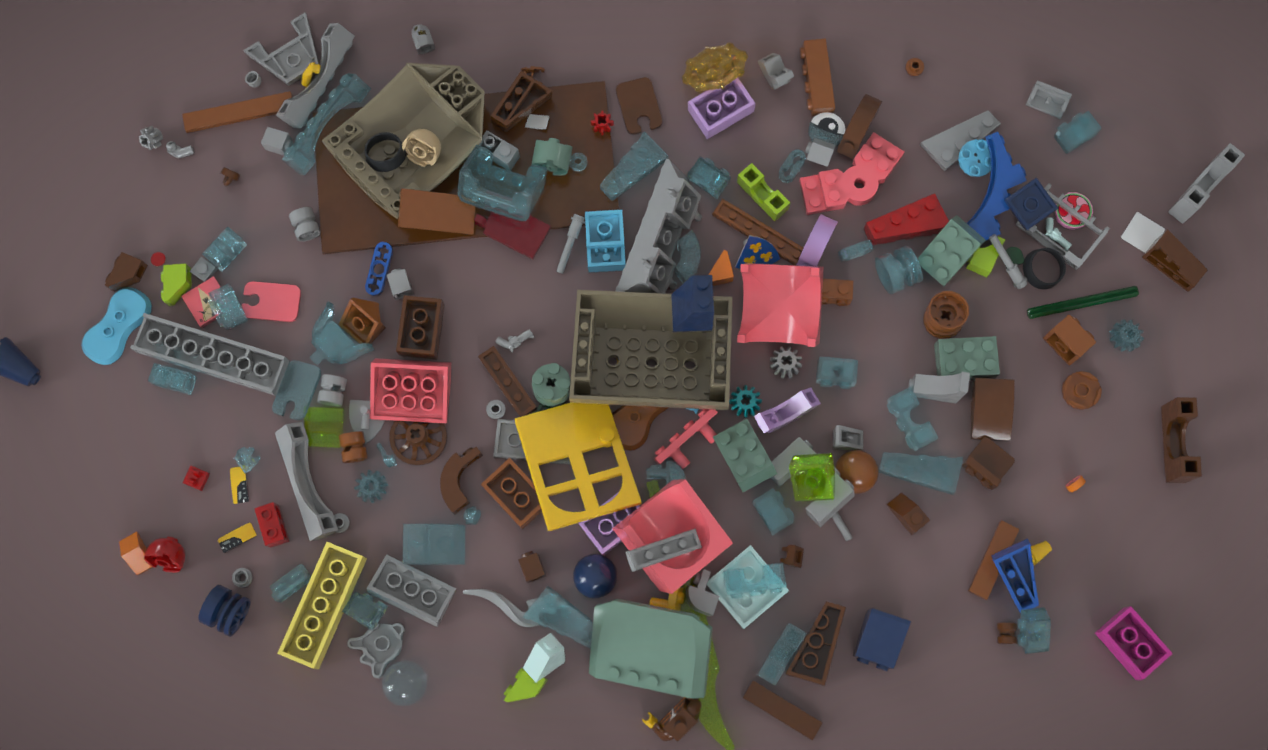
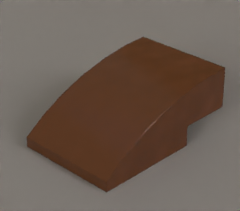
M975 378L972 381L971 439L982 440L984 437H988L991 440L1010 441L1014 412V380Z

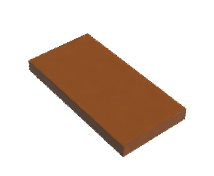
M402 188L400 191L398 227L473 235L476 197Z

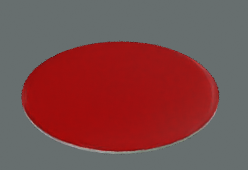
M156 252L151 256V263L154 266H161L165 263L166 257L163 253Z

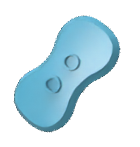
M126 287L118 290L112 296L107 312L102 320L91 327L83 336L81 347L84 354L92 361L101 365H109L117 361L124 351L129 335L142 324L143 314H151L152 304L150 299L135 288Z

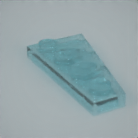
M644 131L640 139L632 145L631 150L626 156L622 157L617 167L613 168L600 184V189L613 201L662 165L669 156Z
M884 452L879 466V473L954 495L964 457H930L927 455L914 456Z
M547 586L525 612L523 618L531 619L540 626L553 629L558 634L566 635L574 639L575 642L591 648L593 620L551 587Z

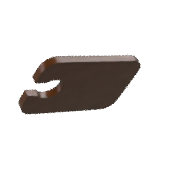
M642 77L617 85L616 94L626 129L630 134L642 133L641 127L637 123L638 119L642 116L649 118L650 130L657 129L662 125L661 113L652 82L649 78Z

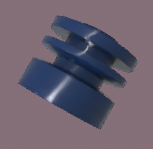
M218 584L206 597L200 609L198 620L200 623L211 628L217 625V631H224L225 635L231 637L244 622L251 601L249 598L242 597L238 593L232 596V590Z

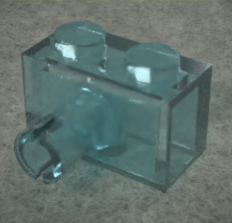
M1089 111L1084 114L1080 112L1071 119L1070 123L1064 122L1057 127L1058 131L1054 138L1066 154L1096 136L1102 129Z

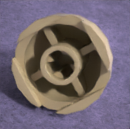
M417 129L406 137L402 143L403 151L406 150L408 159L413 163L426 167L427 164L432 166L441 154V142L433 132L427 129Z

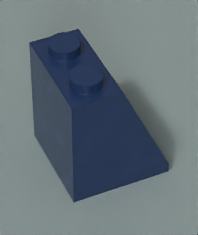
M712 275L691 276L671 294L673 332L712 331L714 319Z
M873 608L867 610L853 656L857 657V662L866 665L869 662L877 664L876 668L883 671H888V668L894 669L911 621Z

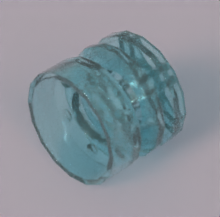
M908 245L895 249L893 256L890 253H886L875 259L878 276L889 294L903 290L905 287L904 283L907 286H913L914 283L918 284L923 280L919 261Z

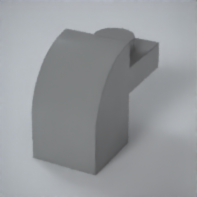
M772 53L758 61L765 79L774 90L789 83L790 79L794 77L792 70L785 68L779 54Z
M703 569L694 577L693 584H695V587L691 585L686 587V600L693 610L707 616H712L719 596L705 591L711 572Z

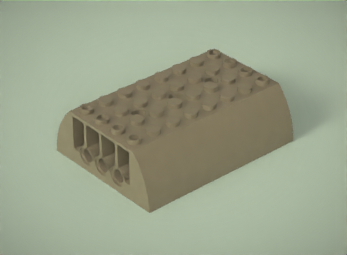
M577 290L570 403L728 410L733 297L713 296L714 319L712 331L673 332L671 294ZM610 358H617L619 362L616 365H610L608 360ZM653 359L657 362V365L649 367L646 362ZM692 361L696 366L693 369H688L685 367V363Z

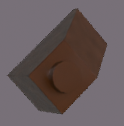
M902 492L886 504L911 535L930 521L921 508Z

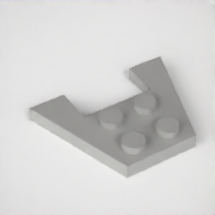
M306 12L290 22L299 36L268 55L261 43L256 42L243 50L245 54L288 86L302 78L303 72L310 63L315 62V64H319Z

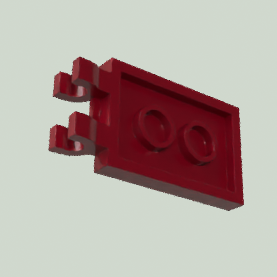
M486 198L483 203L484 209L490 211L491 214L488 219L477 214L474 219L475 225L485 229L484 235L533 260L549 233L551 226L503 201L497 205L492 200Z

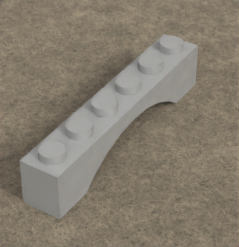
M330 23L321 38L320 73L315 75L309 86L301 93L284 100L276 114L278 118L293 128H302L308 122L307 117L316 108L317 100L326 91L328 81L334 77L335 69L343 62L345 52L353 44L352 40L355 36L339 23Z
M303 422L286 424L276 431L275 435L309 539L314 541L327 538L337 532L338 527L333 512L323 503L313 484L308 463V437Z

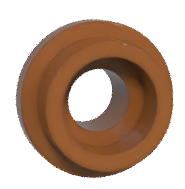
M918 58L909 59L905 66L907 73L911 76L920 75L924 70L922 60ZM915 64L918 68H913L912 65Z

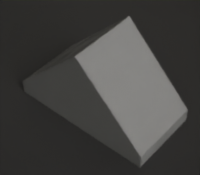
M836 425L833 429V449L863 450V431Z

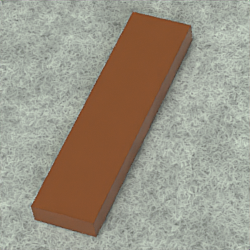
M1002 520L999 522L968 592L984 600L988 599L999 575L991 555L1012 546L1019 532L1018 528Z

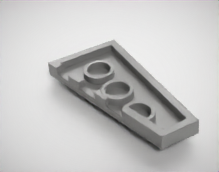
M988 110L922 141L920 146L946 171L958 161L959 152L964 144L975 139H984L985 136H988L998 128L1001 123Z

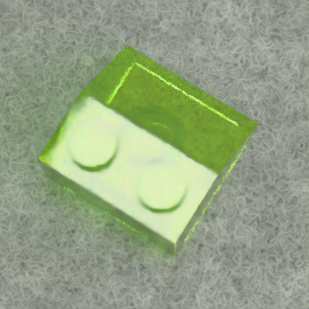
M832 453L793 455L789 464L795 501L834 500L835 468Z

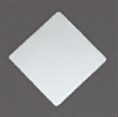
M1136 212L1121 238L1145 253L1153 242L1163 234L1165 228Z

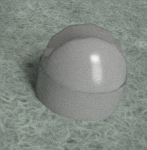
M251 71L245 77V81L249 86L256 88L261 85L262 80L257 72Z

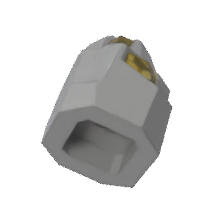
M422 24L415 25L412 29V38L418 54H425L436 49L429 29Z

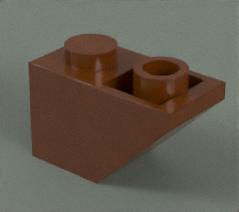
M121 252L114 262L112 272L106 277L105 286L111 291L116 292L122 288L139 283L148 265L138 258Z

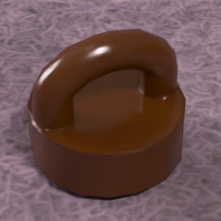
M226 167L221 171V174L225 175L223 180L225 186H229L232 180L238 181L240 178V174Z

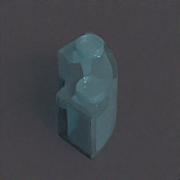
M692 230L677 241V249L681 259L675 267V274L683 283L691 276L697 275L700 266V244Z

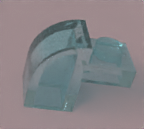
M666 461V469H662L661 465H652L651 468H647V479H666V485L672 480L685 479V474L681 467L671 461Z

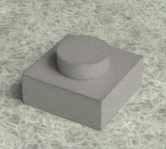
M200 257L190 272L205 282L214 275L218 268Z

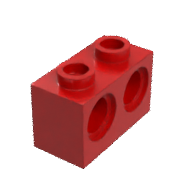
M272 502L254 508L265 546L272 548L289 542L278 504Z

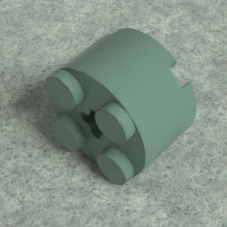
M549 138L548 141L536 140L532 168L547 174V171H551L553 175H566L569 170L573 147L560 144V140L555 138Z
M557 363L543 365L536 370L532 376V388L534 397L540 404L557 407L568 400L571 380L568 372Z

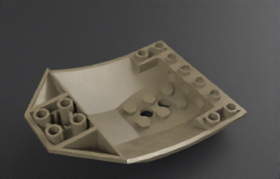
M406 63L404 68L372 100L326 136L322 142L353 181L375 203L393 217L399 219L400 191L402 188L433 191L481 143L485 91L460 66ZM427 129L433 132L441 142V154L432 166L431 164H427L426 167L417 165L409 160L407 155L404 162L398 168L389 172L375 171L366 162L365 145L372 136L378 133H393L403 143L412 131ZM392 140L381 141L370 149L368 156L375 161L389 160L397 154L400 144Z

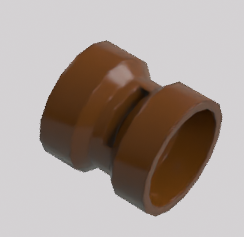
M997 623V630L999 631L997 643L1018 644V637L1016 636V631L1018 630L1017 623Z

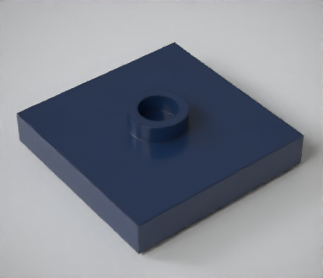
M1037 178L1004 200L1025 231L1059 209Z

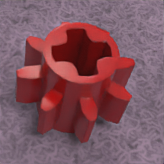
M603 110L598 115L594 113L595 120H591V125L595 126L594 133L598 131L602 136L607 131L610 133V126L614 125V121L610 120L611 114L607 115Z

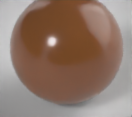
M861 450L846 452L838 459L835 466L841 474L840 477L844 481L847 479L854 486V494L870 490L877 482L879 476V469L875 459L869 453Z

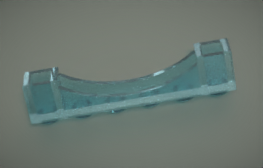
M345 74L340 79L339 86L330 92L326 103L320 105L316 116L307 122V128L297 135L293 146L284 152L285 156L282 160L298 174L306 175L316 162L314 159L315 146L326 123L344 106L352 102L361 103L371 88L356 74Z

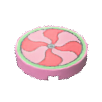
M1077 192L1065 194L1066 196L1062 201L1073 210L1077 205H1080L1081 207L1077 212L1089 221L1093 214L1092 204L1089 199ZM1057 205L1059 209L1054 211L1057 222L1062 227L1075 230L1085 226Z

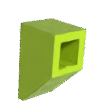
M186 263L163 265V271L161 272V280L163 282L161 298L168 306H174L181 296L192 287L191 268Z
M521 668L515 676L517 679L513 686L510 684L504 692L506 696L504 701L509 703L537 697L547 679L542 678L535 682Z

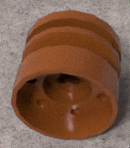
M953 291L937 293L931 299L923 316V323L927 332L939 339H949L956 336L967 321L969 305L966 299L959 293Z

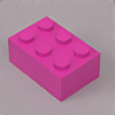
M1131 606L1122 608L1095 632L1097 637L1135 680H1144L1173 654Z

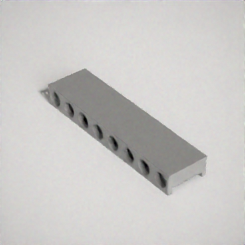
M143 314V322L134 344L130 347L136 353L274 396L278 395L290 360L285 356L153 315Z

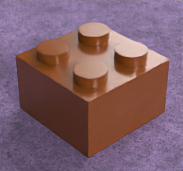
M1070 314L1043 337L1069 366L1096 343L1094 336L1089 331H1085L1080 326L1079 320Z

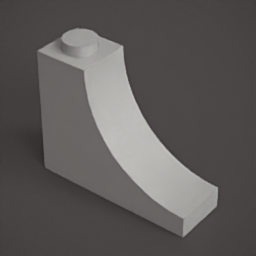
M961 372L949 376L915 374L913 379L909 380L908 390H911L910 396L956 404L968 392L970 373Z

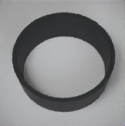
M378 133L372 136L365 145L366 162L373 170L378 172L392 171L398 168L406 158V150L403 151L401 140L393 133ZM392 140L400 144L397 154L389 160L375 161L368 156L370 149L381 141Z
M1052 248L1033 250L1025 257L1023 262L1024 276L1032 286L1038 289L1045 290L1054 287L1063 279L1066 272L1064 258L1058 251ZM1039 251H1046L1057 259L1060 266V275L1056 282L1045 283L1035 276L1032 269V261Z

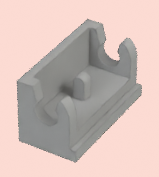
M1037 80L1026 105L1060 119L1067 108L1072 94Z

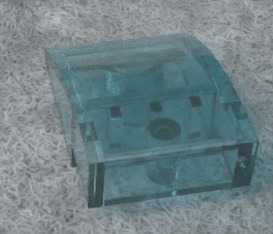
M403 524V564L465 565V525Z

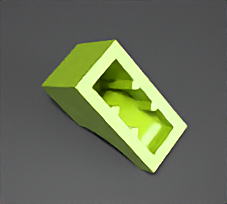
M998 236V239L1003 246L1005 239ZM993 244L985 248H979L967 261L966 269L987 278L999 255Z

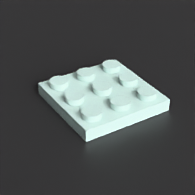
M751 545L707 582L708 588L713 594L719 596L718 600L743 629L789 591Z

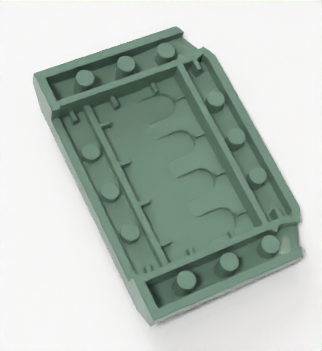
M614 599L610 602L597 604L594 608L589 674L598 679L677 696L703 698L706 694L713 627L704 624L693 613L622 599Z

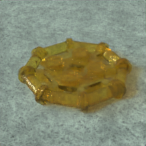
M733 43L713 47L706 46L703 51L686 61V69L682 76V81L684 84L693 87L697 93L714 89L723 90L733 80L744 75V66L748 59L747 52L739 50Z

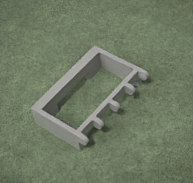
M1048 183L1044 189L1052 200L1098 234L1099 237L1080 259L1040 232L1036 225L1025 231L1019 221L1015 225L1044 247L1058 251L1065 262L1077 270L1108 233L1110 228L1107 226L1104 230L1096 227L1092 224L1096 217L1093 216L1088 221L1077 212L1081 207L1080 205H1077L1073 210L1062 201L1066 195L1062 193L1057 198L1049 191L1052 185Z

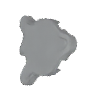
M401 623L376 624L368 629L363 636L350 638L347 641V645L350 649L362 650L363 655L360 657V662L371 666L373 677L381 678L387 664L393 661L402 650L405 628Z

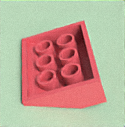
M375 358L371 362L370 419L447 423L451 387V362Z

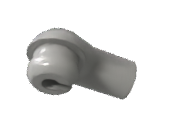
M174 141L166 144L167 152L180 159L195 154L192 145L181 148Z

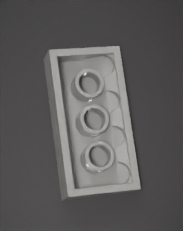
M387 554L367 587L369 594L438 627L456 591V588Z

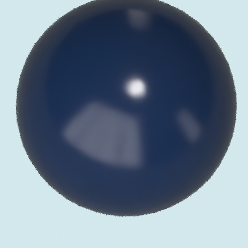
M590 554L583 557L576 564L573 571V581L577 590L584 596L601 598L609 594L615 587L617 570L613 562L606 556Z

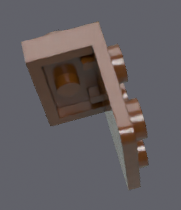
M984 437L961 466L965 468L964 470L969 475L979 479L984 487L993 490L1002 482L1001 479L1015 463V459L991 439Z

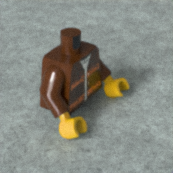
M683 697L659 722L650 712H648L650 715L649 720L645 721L642 718V722L649 728H652L661 740L670 741L674 738L678 742L698 722L701 702L698 698Z

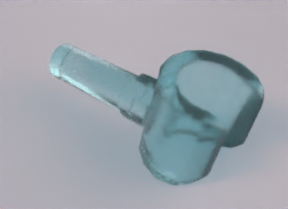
M378 443L376 446L382 454L383 462L386 466L392 467L397 465L394 455L387 456L381 443Z

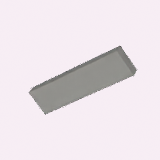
M692 529L625 553L633 572L702 548L696 529Z

